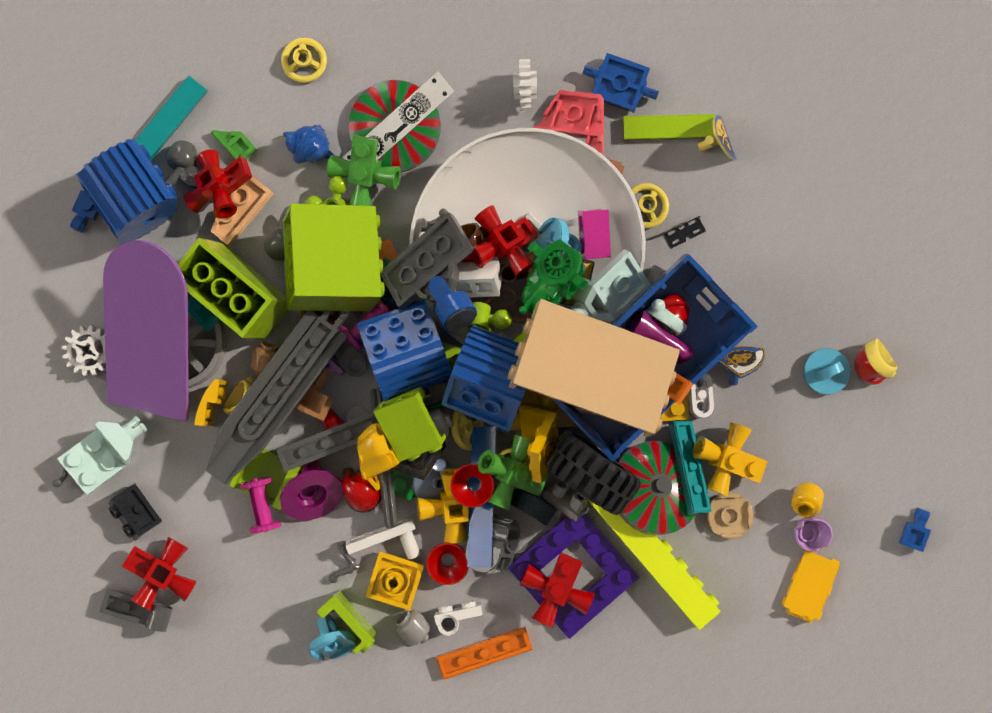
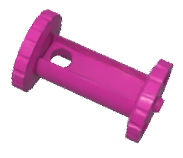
M379 300L376 304L377 306L358 323L390 312L389 306ZM356 324L350 331L346 327L341 326L339 330L347 335L346 341L348 343L351 342L360 351L362 345L358 341L361 338L358 325Z
M271 477L253 478L252 480L240 483V489H249L256 525L249 528L250 533L268 532L281 526L280 521L272 520L265 485L271 482Z

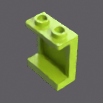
M422 387L383 401L373 411L399 462L406 459L409 461L415 460L427 451L434 453L442 448V444L446 439L445 433L439 434L422 401L426 395Z
M264 449L262 453L230 480L229 487L249 494V489H240V483L252 480L253 478L271 477V482L265 485L268 503L272 504V507L282 510L280 503L282 489L291 479L298 476L302 466L284 472L279 456Z
M339 590L316 612L323 619L334 609L361 639L355 645L352 652L354 654H357L359 651L364 653L373 645L376 630Z

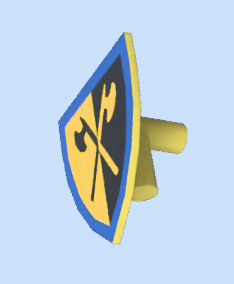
M715 116L713 118L714 136L708 135L704 141L698 143L699 150L702 152L720 145L730 159L736 160L721 116Z

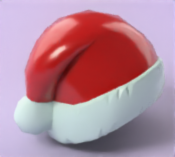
M673 293L662 300L655 299L652 301L651 306L645 310L674 336L682 334L687 329L690 308L687 301L681 295Z

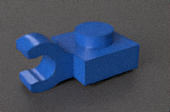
M80 190L72 208V211L77 213V215L71 221L70 227L83 233L88 219L95 221L99 214L84 190Z
M920 508L916 509L914 522L906 521L899 540L900 544L924 552L931 532L930 529L925 528L930 512Z

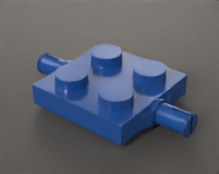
M606 53L604 62L598 70L585 65L582 75L595 78V87L592 94H601L604 98V103L632 113L635 112L638 101L642 96L656 100L659 93L657 90L646 87L649 67Z

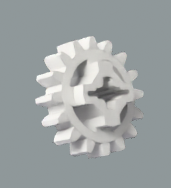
M520 59L519 71H513L514 99H520V111H531V99H537V71H530V59Z
M89 325L88 330L85 326H80V332L72 330L73 337H65V340L69 342L68 346H62V349L67 350V354L62 357L70 360L66 366H75L73 372L80 373L82 371L83 376H88L90 372L96 376L98 375V369L105 372L104 329L98 328L96 330L95 326ZM88 336L87 340L80 341L82 337ZM101 343H102V346H103V353H102L101 347H100ZM82 346H84V347H90L89 349H90V350L92 351V353H94L95 355H89L88 352L86 351V349L83 348ZM91 361H98L96 364L92 366H87L90 364Z

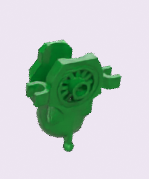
M561 239L548 244L545 248L532 241L527 249L538 256V258L535 259L532 273L528 276V282L523 289L522 303L524 306L519 308V313L526 314L528 311L533 314L535 305L540 299L558 305L565 298L570 300L579 289L583 290L589 283L581 277L585 272V266L582 263L583 256Z

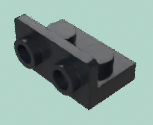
M135 483L111 498L108 503L111 515L115 519L119 518L124 525L122 526L124 533L128 538L132 537L135 541L162 522Z

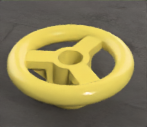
M298 38L291 41L284 48L281 64L285 74L290 79L300 83H308L318 79L323 74L327 65V56L324 48L317 41L311 38ZM306 45H310L317 50L320 56V63L312 59L311 52L307 49ZM299 46L293 53L294 63L289 66V54L295 47ZM306 56L307 60L305 62H301L300 58ZM309 66L316 69L314 73L308 76H300L294 73L301 67Z
M650 183L638 184L631 188L634 195L642 190L651 191L650 194L643 195L637 202L640 211L645 213L650 222H643L644 229L660 225L666 219L669 212V201L665 192L658 186ZM657 195L662 201V211L658 217L654 214V210L657 207ZM643 202H649L651 207L649 209L644 208Z
M455 410L451 419L453 425L451 427L452 437L461 449L471 451L472 443H470V436L472 434V427L484 426L485 422L478 419L475 421L467 420L463 413Z

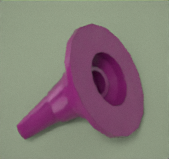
M319 459L304 464L298 476L291 479L282 489L280 495L282 510L289 517L297 520H313L323 517L333 511L341 502L344 493L342 482L335 474L321 470Z

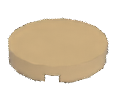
M728 492V496L719 494L711 500L712 512L706 514V519L713 533L721 538L735 539L743 536L750 529L754 514L752 506L744 497Z

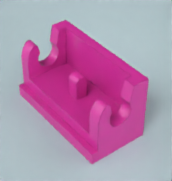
M577 210L579 241L582 245L580 254L583 256V259L611 257L609 210Z

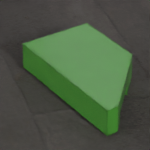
M211 131L212 135L235 160L239 156L247 160L257 151L241 131Z

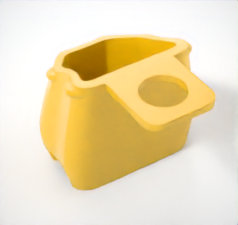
M376 423L371 424L358 437L357 450L363 480H368L375 490L378 491L380 490L379 474L392 469L400 462L380 424Z

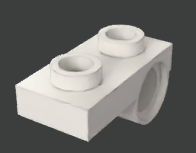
M475 601L461 603L462 607L453 609L452 605L438 608L439 612L434 614V618L440 633L446 636L453 635L458 630L459 620L483 615L481 603L476 604ZM444 618H452L455 621V626L452 629L444 628L442 625Z

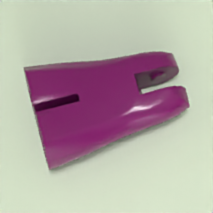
M644 310L632 316L624 328L627 331L679 349L680 352L676 364L686 362L693 356V348L689 344L667 331Z

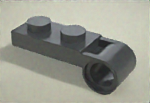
M110 588L106 589L100 609L101 613L143 624L146 628L154 631L166 632L173 610L171 606L154 601L152 609L149 611L130 600L133 595Z

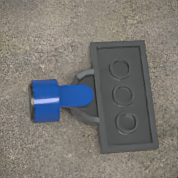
M448 212L385 266L380 275L397 306L403 310L418 297L432 303H437L435 312L444 328L448 331L462 330L468 327L476 318L477 310L468 294L464 291L455 292L459 283L457 264L475 249L455 216Z

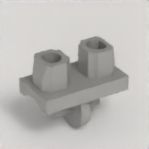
M558 480L553 487L544 493L543 498L551 503L552 507L557 509L556 518L560 520L566 516L577 522L583 514L589 512L588 499L578 492L573 495L568 491L569 485L562 480Z

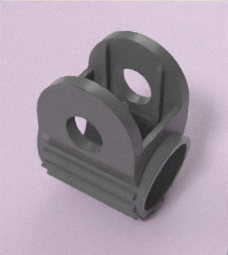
M493 514L491 567L471 568L478 572H502L511 565L520 542V527L517 520ZM467 542L466 552H465V553H466L467 562H468V542Z

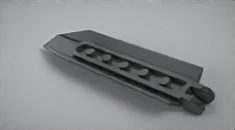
M307 311L223 423L206 468L209 474L226 485L262 453L347 338V335L338 329L343 325L349 314L346 312L340 314L333 325L328 323L327 320L335 311H325L321 317L313 311Z

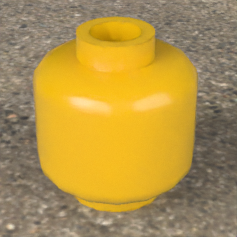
M809 482L797 485L792 496V509L798 515L805 518L818 515L823 505V490Z

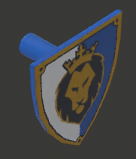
M735 346L718 362L730 371V385H737L739 378L748 376L759 369L765 358V348Z

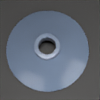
M430 458L420 464L413 477V490L417 498L440 500V492H445L440 472L452 468L446 460Z

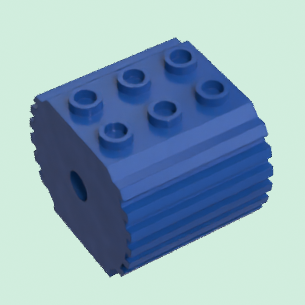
M135 139L125 140L126 142H120L114 147H109L107 151H103L99 156L92 158V161L86 163L84 168L76 174L82 189L120 244L134 241V239H139L143 235L149 234L150 231L166 223L177 212L176 203L178 200L174 188L170 183L165 184L161 169L157 164L152 165L149 152L143 144L139 146Z
M425 300L410 304L404 310L399 308L357 323L384 401L419 387L425 390L449 381L452 372Z
M472 325L450 375L441 405L509 432L526 391L525 388L516 386L514 389L510 388L511 380L507 379L511 366H516L518 356H515V352L519 343Z

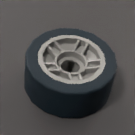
M520 488L516 490L512 497V506L545 526L549 524L556 512L555 508Z

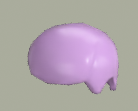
M816 516L800 520L793 532L796 544L803 550L818 552L819 549L828 547L833 538L831 526L825 520Z

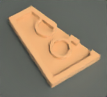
M252 176L250 180L229 195L237 207V212L226 219L216 218L211 232L231 247L274 193Z

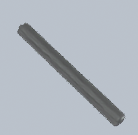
M380 388L370 390L372 412L379 403L383 402ZM392 469L379 474L386 527L398 525Z

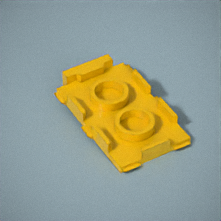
M805 550L791 579L793 581L789 585L786 593L787 596L783 598L781 603L787 608L785 612L810 623L814 619L820 620L826 599L833 589L832 584L840 567V561L833 558L830 560L815 554L813 551Z

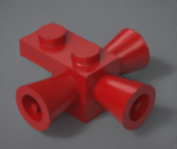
M212 149L204 150L196 157V161L202 169L194 176L198 188L184 194V202L190 210L199 213L211 199L213 200L214 216L219 219L229 218L237 212V207L229 195L252 178L248 162L245 158L239 156L222 169L220 168L219 153Z
M494 205L485 208L475 217V220L490 233L487 241L473 246L475 250L470 253V257L477 267L483 268L495 256L499 261L507 257L515 277H519L534 266V261L521 250L522 247L536 240L539 236L526 217L515 223L511 219L502 224Z
M168 537L162 555L158 559L134 546L121 567L143 578L146 582L130 600L151 611L159 588L165 591L168 587L185 602L197 581L175 574L177 569L172 566L189 548Z
M560 552L553 571L550 572L548 577L528 564L520 586L541 590V596L545 598L532 616L534 620L549 627H554L558 604L564 607L566 602L584 615L587 614L595 593L572 588L583 564L582 561Z

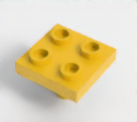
M379 551L365 597L410 611L425 564Z

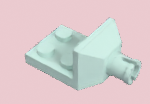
M624 249L591 281L585 279L589 283L583 290L579 289L573 295L572 299L575 304L570 310L597 320H616L651 284L631 252Z
M134 416L132 420L122 426L119 423L97 422L94 432L57 458L87 496L130 465L134 447L133 441L143 432L147 431V428L143 423H140V419L137 416Z

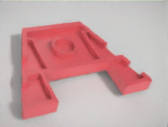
M559 90L544 111V117L538 125H534L533 128L553 130L572 137L586 139V144L595 148L604 156V98L602 95Z

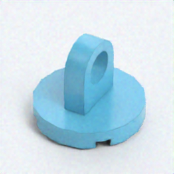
M549 218L539 229L538 234H541L540 240L536 239V243L542 248L561 239L578 253L582 249L580 241L576 236L569 233L567 223L562 219Z
M824 348L814 351L807 357L803 368V377L811 390L819 394L830 395L839 392L846 386L850 378V366L842 353L834 349Z
M327 614L323 619L321 617L318 619L321 636L309 644L310 656L315 660L323 661L325 660L324 657L330 656V659H337L353 650L354 645L357 644L356 637L353 632L338 631L336 622L331 615Z

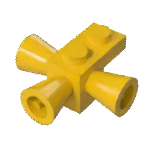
M730 422L726 445L717 442L714 444L704 436L697 439L693 447V457L709 460V465L718 468L706 486L707 489L728 496L731 473L757 483L761 482L768 461L740 450L752 432L751 429Z
M457 468L445 469L440 472L445 492H440V500L417 498L419 521L442 515L446 524L444 541L449 543H461L467 540L463 522L469 521L470 507L458 503L453 497L450 488L452 476Z

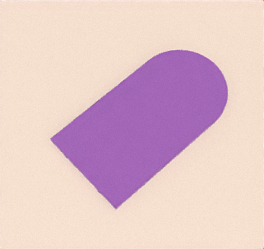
M145 240L126 242L110 253L103 271L107 402L188 421V293L185 278L176 261L161 247Z

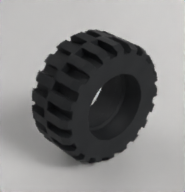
M570 431L563 434L546 459V467L555 476L594 504L614 515L623 513L641 487L640 479L615 460L612 462L600 449Z

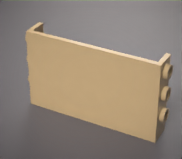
M540 299L535 305L531 319L527 318L523 332L526 335L524 341L519 342L515 352L518 360L516 366H511L507 379L511 380L509 387L514 389L516 386H520L644 431L643 435L647 437L658 432L663 421L660 418L662 409H665L669 402L670 396L667 394L669 385L672 386L676 378L674 369L680 350Z

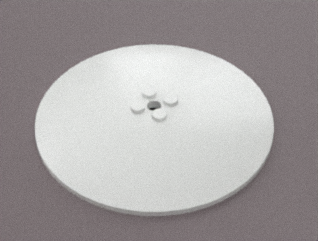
M540 128L508 129L488 134L462 147L438 168L427 183L415 208L411 224L410 245L425 233L421 232V227H426L427 221L439 217V211L443 208L452 213L461 226L468 223H478L475 217L485 208L494 205L502 224L511 219L515 223L526 217L535 231L539 233L540 227L547 219L552 217L559 218L567 223L569 233L576 236L579 240L577 210L608 209L611 257L587 259L595 262L591 280L624 249L631 252L642 272L644 268L646 249L644 223L635 195L619 170L595 148L577 138L553 130ZM495 256L491 261H499V260H498V258ZM425 300L429 312L433 315L436 321L444 328L435 312V307L437 303H432ZM559 304V306L563 307H573L571 305ZM600 320V321H603V322H606V323H608V324H611L614 320ZM511 322L507 328L499 329L493 323H490L492 327L491 332L511 340L523 332L525 323ZM466 328L459 331L446 330L461 344H464L470 332Z

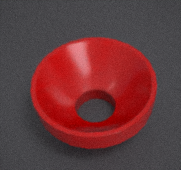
M465 464L457 469L452 476L451 493L461 505L472 508L479 507L491 498L494 491V479L491 474L481 473L478 469V464ZM470 477H477L480 480L481 487L478 490L473 491L468 488L467 480Z
M443 542L436 545L427 557L426 567L428 574L434 581L442 585L459 583L464 579L469 570V567H467L466 551L456 543ZM445 554L453 555L455 563L451 566L444 565L441 561L442 556Z

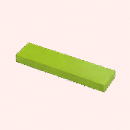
M716 115L623 116V141L705 139L708 135L714 136L713 118Z

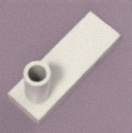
M412 516L399 520L397 526H383L346 540L348 554H352L399 536L408 560L421 555L412 530H415V522Z

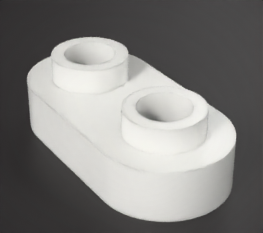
M708 373L699 379V387L694 384L688 392L689 411L697 418L708 417L714 410L712 379ZM699 402L702 405L701 410H698L697 404Z

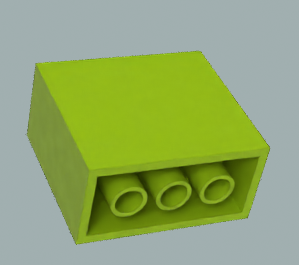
M290 203L283 219L287 310L372 311L381 297L384 296L385 291L384 282H381L380 274L383 272V261L379 259L382 241L377 233V229L380 227V216L376 215V206Z
M198 238L178 263L186 281L187 292L242 338H268L289 311L287 310L286 294L224 243Z

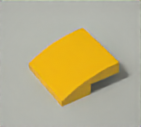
M214 379L209 385L199 404L194 425L213 426L216 403L225 404L228 381Z

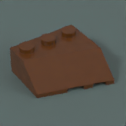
M527 253L526 255L534 261V253ZM508 259L500 260V270L498 275H502L500 296L471 297L470 299L472 303L482 302L488 304L491 307L490 314H494L498 310H506L512 317L511 322L525 323L527 318H529V312L520 314L519 308L524 306L522 303V292L528 282V276L532 273L533 267L523 275L515 277Z

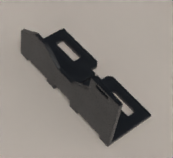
M701 216L664 234L671 249L686 242V237L688 236L694 238L706 232L700 220ZM694 220H697V222H695V223H693V224H691V225L688 224V223H690V222H692V221H694ZM701 228V231L695 234L693 233V231ZM674 230L677 231V232H675L674 234H672V235H670V236L668 235V233H670V232H672V231H674ZM677 239H680V240H681V241H679V242H677V243H675V244L672 243L673 241H675V240H677Z

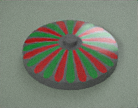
M387 80L366 89L357 98L350 112L348 128L351 142L353 136L365 137L420 87L407 81ZM437 108L378 159L381 161V167L399 166L401 172H405L420 166L433 154L441 133V122Z
M662 441L643 442L627 450L618 459V463L641 481V487L623 513L619 514L628 525L639 532L659 536L676 532L691 522L695 515H688L672 444Z

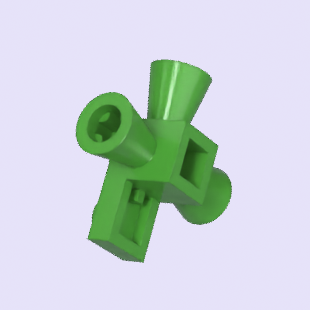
M353 136L350 161L335 155H331L327 164L328 177H348V183L355 184L349 205L371 206L370 187L380 183L393 189H397L399 185L401 168L399 166L381 167V161L376 160L378 139Z
M514 435L510 458L501 454L497 455L491 450L485 451L480 456L478 461L479 471L483 474H491L493 478L500 480L488 502L510 510L514 486L537 496L541 495L549 474L546 473L542 484L532 481V473L529 471V466L524 464L528 457L527 449L531 440Z

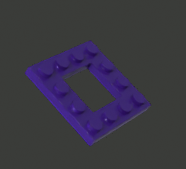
M583 514L577 522L565 516L508 567L521 582L528 564L542 572V569L575 540L583 546L606 575L587 590L588 592L595 593L586 615L567 602L564 607L558 604L555 623L568 639L573 637L640 578L586 514ZM525 587L538 604L541 605L545 599L541 596L542 591Z

